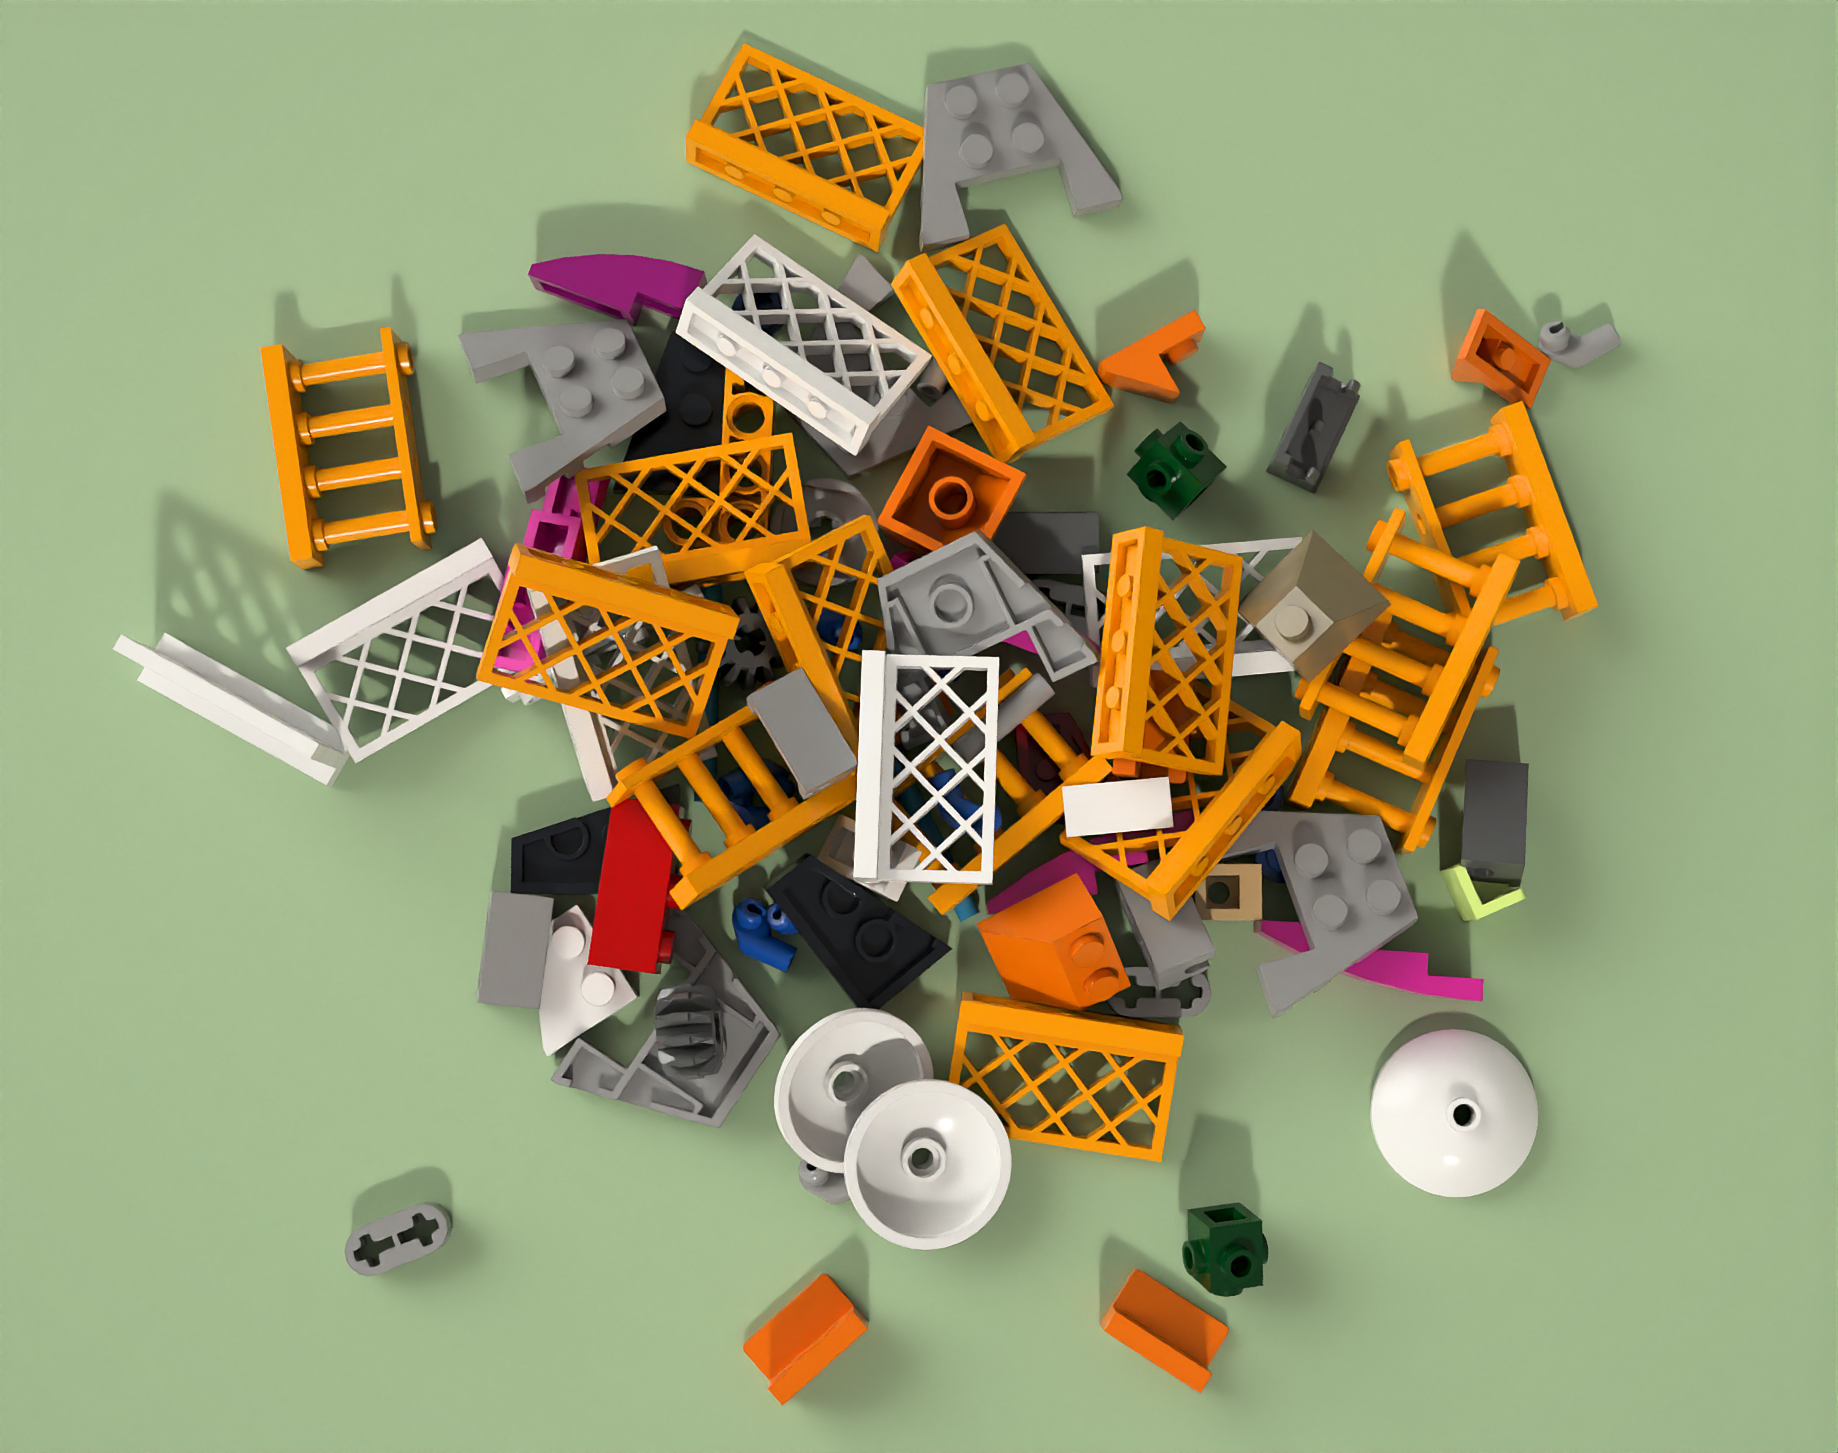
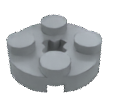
M833 478L811 479L802 484L809 530L811 528H820L822 520L832 521V528L835 530L862 515H870L879 535V526L876 523L878 519L873 508L862 496V493L853 485ZM790 493V494L788 495V497L791 498V499H792V493ZM780 501L772 515L770 532L778 535L798 531L795 511ZM860 533L845 540L838 563L861 571L867 554V548ZM830 548L818 555L827 558ZM816 563L815 568L792 571V575L797 582L817 589L824 566ZM835 570L829 589L853 583L858 578Z

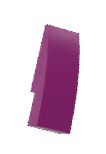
M594 254L563 257L532 264L528 272V276L535 289L617 320L627 319L629 324L636 326L643 307L680 320L686 299L697 287L703 289L708 284L705 272L672 261L637 255Z

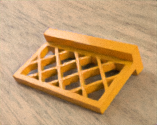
M746 43L742 45L701 120L695 119L686 135L687 163L877 253L887 237L888 227L923 163V127ZM748 64L769 73L773 86L745 93L740 78ZM735 89L738 96L730 98ZM805 90L817 96L821 109L794 116L786 95ZM778 98L785 119L758 126L750 105ZM742 108L750 129L730 134L715 127L714 124L721 113ZM850 113L864 118L869 132L844 139L841 138L834 118ZM826 120L833 142L806 149L798 128ZM790 130L798 152L778 157L766 150L762 138ZM902 136L918 144L912 156L890 162L882 140ZM873 143L881 165L854 172L847 150ZM838 153L846 175L827 180L815 174L811 164L812 160ZM802 163L803 168L797 166V164ZM903 171L901 177L897 181L895 173ZM886 176L892 193L885 206L883 207L863 197L859 183ZM850 186L852 191L846 189L845 187Z
M1002 224L930 257L925 252L909 259L891 283L892 288L995 459L1008 465L1018 460L1025 452L1109 412L1115 406L1006 224ZM994 244L998 245L1008 262L1006 273L980 264L983 249ZM972 254L971 260L965 258ZM949 266L967 273L963 292L945 286L936 270ZM976 277L1002 286L998 306L972 296ZM1011 290L1030 298L1035 307L1033 319L1007 309ZM968 310L995 319L990 338L972 331L966 321ZM1004 323L1029 332L1025 351L999 342ZM1039 336L1057 343L1062 352L1060 364L1035 355ZM996 355L1022 364L1018 385L1000 378L994 368ZM1031 368L1057 377L1053 398L1027 388ZM1066 381L1083 387L1093 404L1082 409L1063 402ZM1024 401L1049 410L1045 428L1033 433L1022 415ZM1059 414L1066 416L1065 418L1058 421Z
M792 432L582 469L575 474L590 565L602 562L599 545L612 527L637 543L631 553L653 547L649 542L667 517L692 534L680 552L665 555L659 550L669 587L674 590L683 591L695 584L702 588L747 580L744 575L745 571L762 562L771 563L811 542ZM784 448L787 468L774 487L749 470L761 452ZM748 455L742 465L732 458ZM722 460L737 471L719 496L694 480L706 462ZM694 464L687 474L677 468ZM667 469L682 480L665 506L640 490L652 471ZM639 474L633 484L623 478L624 476ZM744 476L769 493L752 518H749L726 502ZM613 479L628 490L610 516L592 504L590 482ZM788 480L790 482L792 499L780 492ZM689 486L714 502L697 528L672 512ZM635 495L660 512L642 538L617 521ZM775 498H777L795 511L798 531L774 535L758 524V522ZM721 508L746 524L733 543L722 545L704 534ZM594 514L605 521L598 532ZM753 530L764 536L746 540ZM699 539L710 546L692 550ZM806 560L790 570L792 572L815 568L816 562ZM650 563L629 569L625 574L647 582H655Z
M862 515L771 563L762 562L744 572L788 674L802 667L857 761L861 687L858 696L845 692L841 687L838 677L845 658L862 663L861 655L847 651L857 620L880 628L873 650H886L887 642L883 620L880 621L860 613L869 583L878 586L877 579L879 578L872 576L874 568L879 578L894 571L870 515ZM858 533L861 534L867 548V554L861 571L838 563L845 540ZM830 548L827 558L818 555ZM806 560L824 566L814 596L799 591L790 570ZM835 570L858 578L848 609L826 601ZM804 600L812 603L809 611ZM823 608L846 616L836 646L821 641L816 630ZM826 651L834 653L831 662ZM941 691L938 695L948 715L951 716L955 713L947 695ZM848 700L855 702L853 711L851 710ZM897 704L896 722L901 718L899 704ZM902 729L896 733L895 746L902 743L900 732ZM858 766L854 769L850 776H854L857 774Z
M1147 526L1113 534L1091 756L1106 759L1124 758L1212 777L1223 776L1243 557L1163 537V530ZM1162 552L1172 556L1182 573L1169 586L1160 574ZM1209 565L1223 568L1221 591L1214 597L1199 574ZM1187 583L1202 606L1189 619L1174 597ZM1162 605L1177 628L1163 641L1154 628L1156 610ZM1207 616L1217 630L1216 645L1209 651H1207L1194 630ZM1182 638L1197 660L1183 674L1168 651ZM1156 661L1159 662L1172 683L1158 696H1156L1149 685L1150 668ZM1202 671L1212 685L1211 699L1204 706L1201 705L1188 684ZM1177 693L1191 714V717L1178 729L1163 707ZM1151 716L1166 738L1154 750L1143 748L1145 721ZM1197 726L1207 740L1205 760L1195 759L1183 740ZM1171 749H1173L1174 752H1175V754H1171V753H1168V752H1169Z
M514 543L508 562L510 570L480 660L476 679L691 739L695 737L728 638L734 639L740 617L734 610L722 603ZM519 586L542 592L552 610L521 626L512 609ZM552 595L570 601L558 607ZM583 605L597 608L607 626L576 642L563 616ZM607 611L624 617L612 623ZM510 617L516 629L504 635ZM558 619L571 645L540 661L527 635ZM637 621L652 624L660 642L631 657L618 631ZM661 627L677 631V633L666 638ZM612 635L625 660L595 676L582 650ZM692 636L711 641L705 661L684 672L671 647ZM521 638L535 664L514 675L494 670L493 667L499 649ZM666 651L678 676L648 690L636 666ZM576 654L589 679L569 690L555 687L546 669ZM631 670L643 694L623 705L609 702L600 685ZM540 673L546 684L530 680L529 678ZM699 677V680H698V683H697V686H696V689H695V692H694V690H693V688H692V686H691V684H690L689 681H691V680H693V679ZM684 685L692 700L685 721L681 722L663 717L654 700ZM595 688L600 699L584 695V693ZM649 704L654 714L638 709Z
M1196 680L1195 695L1199 701L1206 704L1211 699L1212 688ZM1230 700L1227 733L1249 730L1263 739L1254 750L1230 754L1226 736L1223 768H1226L1228 781L1221 790L1196 794L1193 773L1187 772L1190 795L1171 798L1172 811L1193 808L1195 821L1187 831L1163 834L1162 828L1156 829V836L1125 841L1123 840L1122 832H1117V842L1092 845L1081 838V836L1067 837L1065 828L1059 836L1060 842L1071 851L1148 899L1154 912L1171 921L1301 762V731L1284 721H1281L1276 727ZM1198 726L1191 731V739L1204 737ZM1240 766L1233 774L1232 767ZM1111 774L1104 783L1127 780L1119 779L1114 774ZM1207 806L1200 814L1199 807ZM1174 846L1166 855L1165 848ZM1159 849L1161 862L1147 879L1128 868L1126 854ZM1119 855L1120 862L1111 856Z
M962 991L948 1081L965 1088L977 1082L994 1104L992 1109L997 1115L1000 1113L1007 1122H1002L1008 1138L1161 1162L1178 1057H1181L1184 1033L1181 1026L1177 1024L1089 1010L1078 1011L1006 997ZM967 1032L991 1035L1003 1052L980 1069H977L964 1052ZM1003 1037L1020 1040L1009 1047ZM1032 1041L1047 1044L1058 1059L1057 1062L1034 1078L1030 1076L1015 1055ZM1058 1046L1075 1049L1064 1056ZM1087 1050L1101 1052L1113 1069L1087 1087L1070 1062ZM1112 1054L1129 1058L1119 1064ZM1009 1059L1026 1084L1001 1101L984 1079V1076ZM1142 1059L1165 1062L1161 1083L1143 1096L1125 1073V1071ZM962 1064H964L971 1075L960 1082ZM1064 1067L1081 1092L1055 1110L1038 1085ZM1119 1076L1136 1101L1110 1119L1093 1094ZM1032 1090L1049 1115L1032 1127L1018 1125L1006 1108ZM1159 1096L1157 1112L1155 1114L1148 1103ZM1086 1099L1104 1122L1087 1136L1072 1133L1061 1118ZM1143 1108L1154 1123L1151 1146L1127 1142L1116 1126ZM1055 1122L1061 1129V1131L1049 1130L1045 1128H1047ZM1111 1131L1117 1140L1100 1137Z

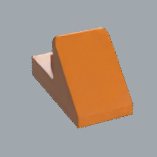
M1477 309L1456 359L1451 379L1460 382L1483 383L1510 404L1523 401L1525 408H1531L1551 359L1488 310Z
M1193 310L1100 361L1096 375L1103 385L1174 404L1180 392L1163 362L1168 360L1169 364L1174 366L1194 355L1199 350L1196 344L1200 342L1206 327L1196 310Z

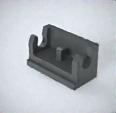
M1318 362L1311 373L1266 469V472L1314 494L1358 403L1360 395L1357 393L1361 387L1360 383L1354 379L1349 380L1348 383L1336 380L1332 377L1334 373L1333 368L1322 362Z
M1008 512L992 542L1023 574H1083L1081 555L1099 554V513ZM1094 565L1095 574H1099V565Z
M1466 759L1461 866L1466 867L1472 881L1509 884V887H1520L1526 853L1529 763Z

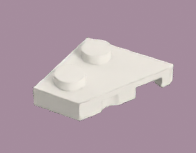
M578 904L551 921L539 1009L542 1045L547 1056L553 1055L639 998L638 993L622 969L587 964L593 924Z

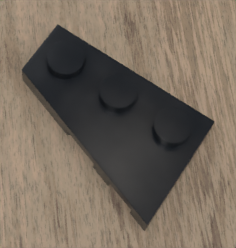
M671 331L655 374V379L664 396L667 411L633 434L623 462L722 445L726 367L678 335L676 331ZM721 460L706 462L694 479L718 496ZM694 464L677 468L687 474ZM667 469L652 471L640 490L648 495H672L682 480ZM639 474L624 476L623 478L633 484ZM615 482L613 487L615 494H625L628 491L622 485ZM691 486L683 494L686 496H704Z
M680 784L660 789L668 804L680 805ZM611 807L513 837L511 839L510 893L598 895ZM679 859L676 868L677 875H679Z
M807 852L763 887L856 1008L879 1010L953 949Z

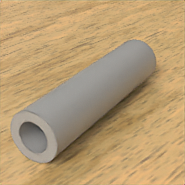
M1038 672L998 705L997 743L1055 695L1054 690ZM985 716L983 719H981V721H982L985 725H986V716ZM974 725L955 741L952 746L968 764L985 748V735Z

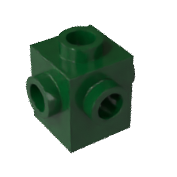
M1180 421L1165 434L1158 428L1149 434L1135 449L1134 452L1140 459L1126 475L1138 486L1146 499L1156 503L1174 520L1206 491L1227 466L1208 449L1206 441L1198 433L1189 430Z
M1240 1202L1187 1209L1188 1241H1185L1182 1246V1258L1187 1273L1209 1293L1217 1296H1236L1241 1294L1244 1288L1263 1286V1264L1267 1263L1269 1252L1266 1238L1262 1232V1220Z

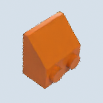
M928 425L876 523L886 537L924 556L979 528L993 541L1027 475Z
M1077 873L976 924L1011 999L1083 1011L1131 986L1104 917Z

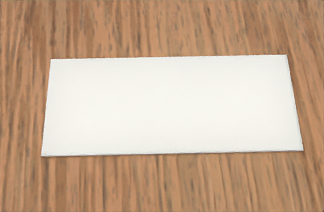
M1169 777L1062 787L1067 837L1174 827Z

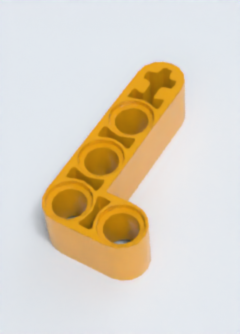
M726 368L722 444L775 435L777 402L757 388V394L748 392L747 381ZM748 411L758 412L764 417V423L754 433L741 432L735 427L736 420L741 414ZM774 450L761 452L752 465L761 469V478L773 486ZM748 455L732 458L742 465ZM722 460L719 495L736 471ZM756 484L751 487L737 485L726 502L749 518H752L769 493ZM682 498L678 501L672 512L681 518L687 515H696L703 519L714 502L709 498ZM772 504L758 522L768 531H770ZM721 508L704 534L720 545L733 543L735 539L730 536L729 532L731 525L738 519ZM667 517L663 522L664 532L672 546L680 552L688 539L680 538L676 535L675 529L677 524ZM757 532V534L752 539L761 538L764 536ZM699 539L692 550L710 546Z

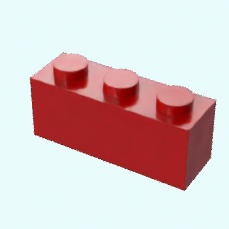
M628 798L613 808L611 807L587 964L661 974L662 964L671 965L676 940V931L667 930L670 908L679 909V906L669 892L678 884L683 876L676 874L677 856L638 799ZM669 804L691 836L693 822L692 820L684 819L685 809L680 805Z

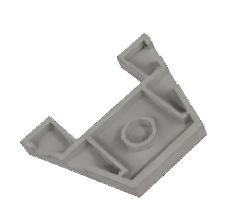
M1030 63L927 85L924 101L923 182L920 202L921 230L919 233V248L921 253L954 246L969 239L970 232L957 193V189L1058 167L1074 218L1120 206L1123 200L1121 191Z
M862 253L855 259L837 290L871 314L894 295V289L891 284ZM835 322L839 340L864 339L856 330L857 326L851 322ZM818 323L809 341L827 340L823 323ZM867 353L843 354L847 372L872 371ZM831 354L806 355L807 361L822 372H835ZM881 357L884 371L893 370ZM876 385L851 386L853 393L875 407L879 403ZM909 387L872 431L866 445L854 456L780 405L849 480L913 453L928 425L952 436L961 432V429L974 424L953 388L949 389L932 406L928 407Z
M627 319L465 332L458 335L462 351L476 384L526 366H531L561 434L559 437L508 454L512 469L527 504L534 503L545 496V487L562 475L569 479L584 469L583 461L607 445L611 449L667 411L664 396Z
M980 528L877 579L887 648L891 650V654L972 656L1026 630L1052 682L1096 663L1101 658L1095 646ZM898 669L897 691L914 706L934 685L930 677L922 669ZM939 695L919 712L939 735L953 724ZM897 701V704H899L900 713L902 717L907 711ZM914 718L900 731L902 744L906 751L933 739Z
M1260 811L1218 862L1219 864L1273 849L1310 951L1258 966L1256 972L1272 1018L1284 1015L1296 1003L1312 992L1315 993L1326 986L1338 974L1354 963H1359L1414 925L1418 919L1380 815Z
M670 908L667 930L676 931L673 959L691 971L685 983L711 986L717 994V1001L720 1003L725 1040L723 1041L724 1057L718 1074L692 1080L668 1077L662 1070V1063L658 1059V1046L655 1042L656 1029L654 1028L628 1068L582 1037H578L550 1080L565 1087L576 1088L605 1098L627 1102L660 1113L720 1128L782 1033L686 909Z

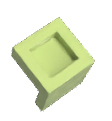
M1461 862L1440 871L1462 921L1480 919L1527 898L1522 888L1513 889L1509 887V884L1472 881L1466 867L1461 866Z

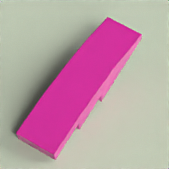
M562 475L548 485L542 511L532 509L523 545L585 563L588 552L575 475L569 479ZM610 479L589 483L592 504L601 510ZM594 514L597 529L600 517ZM509 565L507 566V570H506V574H505L503 586H502V589H501L499 601H500V598H501V595H502V592H503V588H504V585H505V582H506V579H507V576H508V573H509V570H510ZM519 586L512 609L521 626L534 620L535 617L526 588ZM510 617L504 635L516 629ZM539 630L528 634L527 637L541 661L547 656ZM520 638L499 649L494 667L520 672L535 663Z
M1193 809L1172 813L1174 827L1162 828L1163 834L1187 831L1195 821ZM1156 829L1122 832L1124 841L1157 835ZM1108 833L1088 842L1092 845L1117 842L1116 833ZM1069 850L1033 869L986 902L987 915L996 914L1075 873L1078 874L1089 894L1095 896L1098 894L1095 873L1104 871ZM1141 851L1126 854L1127 866H1138L1149 862L1148 852ZM1119 855L1111 856L1120 862Z
M1254 921V933L1295 955L1310 951L1300 922ZM1376 950L1359 963H1354L1340 973L1359 981L1411 994L1465 1001H1483L1484 979L1429 976L1428 953Z

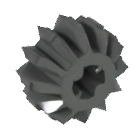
M741 596L735 598L731 605V608L740 617L734 639L728 638L719 668L723 670L720 676V686L727 688L737 679L742 691H750L754 689L756 679L762 684H766L775 679L772 668H782L785 665L779 651L776 649L775 642L757 602L750 609L745 597ZM746 635L749 637L752 646L740 653L735 646V642ZM704 640L697 643L696 651L702 654L708 653L711 641Z
M693 983L676 984L675 987L661 989L657 997V1003L654 1006L656 1014L654 1025L656 1029L655 1042L658 1046V1059L662 1063V1070L668 1077L686 1080L702 1079L707 1075L718 1074L724 1057L723 1041L725 1039L723 1036L720 1003L717 1001L716 992L711 986Z

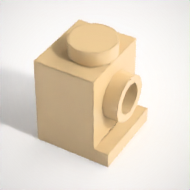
M1217 864L1191 895L1202 921L1262 920V864ZM1213 883H1220L1227 890V898L1221 904L1213 903L1208 897V889Z

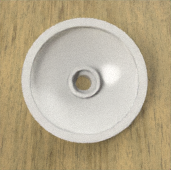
M854 1008L843 1010L815 1023L798 1038L789 1050L781 1065L775 1085L774 1109L776 1120L788 1145L809 1164L825 1171L844 1173V1155L849 1135L857 1119L868 1105L884 1092L900 1084L920 1079H934L932 1061L926 1045L907 1023L890 1013L877 1009ZM845 1071L846 1075L843 1082L834 1086L836 1077Z
M1444 1029L1419 1035L1402 1045L1390 1056L1380 1070L1372 1090L1370 1120L1373 1135L1381 1154L1392 1169L1404 1180L1432 1194L1445 1197H1468L1487 1192L1509 1179L1523 1164L1536 1136L1538 1105L1535 1090L1526 1070L1508 1049L1497 1041L1476 1032ZM1460 1104L1467 1105L1471 1111L1470 1120L1464 1125H1458L1453 1117L1455 1108Z
M938 1079L909 1081L889 1089L872 1101L853 1126L844 1155V1178L847 1192L853 1206L864 1222L884 1239L902 1247L920 1250L939 1249L957 1244L984 1227L996 1213L1005 1197L1012 1168V1155L1008 1135L1001 1120L991 1106L964 1086ZM919 1148H927L929 1152L927 1161L919 1166L913 1165L911 1158L914 1151Z

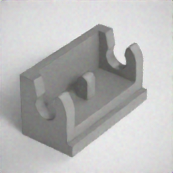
M802 667L748 695L746 700L752 714L757 713L798 782V791L804 800L848 778L858 766L856 757Z
M1161 858L1134 867L1131 870L1147 879L1159 865ZM1116 879L1117 896L1159 991L1210 968L1208 959L1216 956V950L1192 896L1173 919L1168 921L1152 910L1148 899Z
M490 891L476 994L477 1003L540 1009L554 898Z

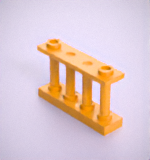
M391 327L380 328L382 352L303 364L301 359L295 360V357L282 344L260 347L290 561L303 570L325 567L323 551L329 550L330 544L410 532L411 542L421 551L432 549L430 534L438 532L437 516L432 500L425 501L407 382V375L414 374L413 355L409 343H402ZM384 373L387 375L391 404L312 417L309 412H303L300 392H306L309 385ZM394 426L398 457L319 470L316 465H310L308 445L314 444L315 438ZM402 478L406 510L327 523L324 518H318L315 498L322 497L323 491Z
M1523 401L1502 407L1490 419L1492 426L1489 427L1487 434L1419 457L1415 456L1409 439L1399 442L1389 453L1391 460L1387 461L1386 464L1390 482L1396 492L1403 491L1420 541L1424 545L1452 556L1442 530L1443 528L1511 505H1515L1518 509L1523 508L1530 527L1526 529V535L1457 558L1478 568L1482 564L1492 567L1499 552L1517 560L1532 555L1537 560L1541 558L1548 576L1544 586L1505 599L1493 626L1552 607L1555 611L1560 610L1564 621L1584 615L1598 607ZM1496 454L1498 458L1504 457L1511 476L1507 479V484L1434 508L1424 481L1425 477ZM1432 572L1447 612L1446 614L1455 618L1459 613L1469 617L1472 609L1463 585Z
M1395 507L1389 521L1385 522L1379 519L1371 533L1366 550L1373 552L1362 576L1390 602L1391 605L1385 612L1446 638L1445 644L1453 647V650L1445 667L1436 663L1433 667H1429L1369 639L1358 636L1310 683L1302 677L1294 697L1302 700L1299 705L1300 716L1311 721L1320 702L1399 738L1397 744L1406 747L1403 752L1402 763L1423 772L1514 582L1520 561L1499 552L1492 567L1482 564L1478 568L1401 535L1405 526L1406 511ZM1390 555H1394L1469 588V595L1477 598L1469 617L1459 613L1455 618L1377 584ZM1342 654L1350 655L1423 688L1421 694L1430 698L1421 717L1413 713L1409 717L1403 716L1330 683L1329 681Z
M1385 611L1359 635L1429 667H1433L1435 663L1445 667L1451 654L1449 651L1398 630L1399 624L1392 621L1393 615ZM1488 646L1480 651L1461 690L1453 712H1451L1442 730L1444 733L1431 762H1427L1423 772L1402 763L1404 750L1356 730V723L1349 720V715L1324 705L1283 803L1304 811L1311 808L1314 801L1322 803L1325 799L1359 815H1380L1384 826L1401 833L1393 850L1394 852L1407 855L1414 853L1416 846L1424 848L1433 833L1437 820L1435 817L1430 816V813L1480 696L1487 698L1490 695L1499 677L1500 668L1494 666L1500 650ZM1346 654L1334 685L1407 717L1411 713L1421 717L1428 701L1378 680V673L1370 670L1372 665ZM1347 749L1422 782L1410 812L1335 780V773L1327 770L1335 750L1344 753Z
M1027 667L1017 675L1009 669L999 676L998 705L1033 676ZM986 704L975 714L980 720L986 716ZM1038 709L1021 724L1061 769L1058 776L1063 780V783L1048 796L1041 789L1035 792L997 747L996 780L1019 806L1015 811L1021 819L1005 832L1001 828L994 831L993 875L1065 814L1063 786L1102 783L1112 774L1113 767L1105 758L1094 756L1089 760L1083 753L1078 756ZM969 719L946 742L954 750L955 748L952 744L975 724ZM940 746L917 770L929 782V776L944 771L938 762L948 754ZM912 774L894 789L893 803L908 819L911 818L896 798L917 781ZM893 813L892 830L896 832L903 823ZM915 824L914 826L928 839V841L935 848H937L932 843V841L927 837V835L921 830V828L917 824ZM910 830L900 838L903 842L922 851L918 859L920 863L931 854ZM977 843L973 845V848L977 851L978 855L967 865L961 868L956 861L951 864L957 871H981L982 848ZM937 859L926 868V870H947ZM931 883L936 891L928 899L940 914L945 916L982 884Z
M771 680V681L767 682L766 684L762 685L761 687H759V688L756 689L755 691H757V690H759V689H761V688H763V687L769 685L770 683L774 682L775 680ZM747 705L648 764L645 758L641 757L624 767L615 775L619 783L606 797V800L613 808L635 794L683 865L679 869L683 878L669 893L679 908L684 910L853 803L857 797V774L835 783L801 804L798 803L795 797L789 799L742 731L760 720L757 713L752 714ZM721 742H724L771 811L767 814L771 822L757 831L751 823L745 825L699 757V755ZM678 768L685 775L727 837L723 842L727 850L714 858L711 857L708 851L703 853L700 851L654 783Z

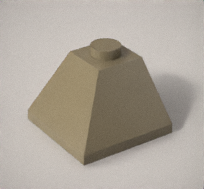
M1313 530L1239 602L1238 613L1310 683L1391 604Z

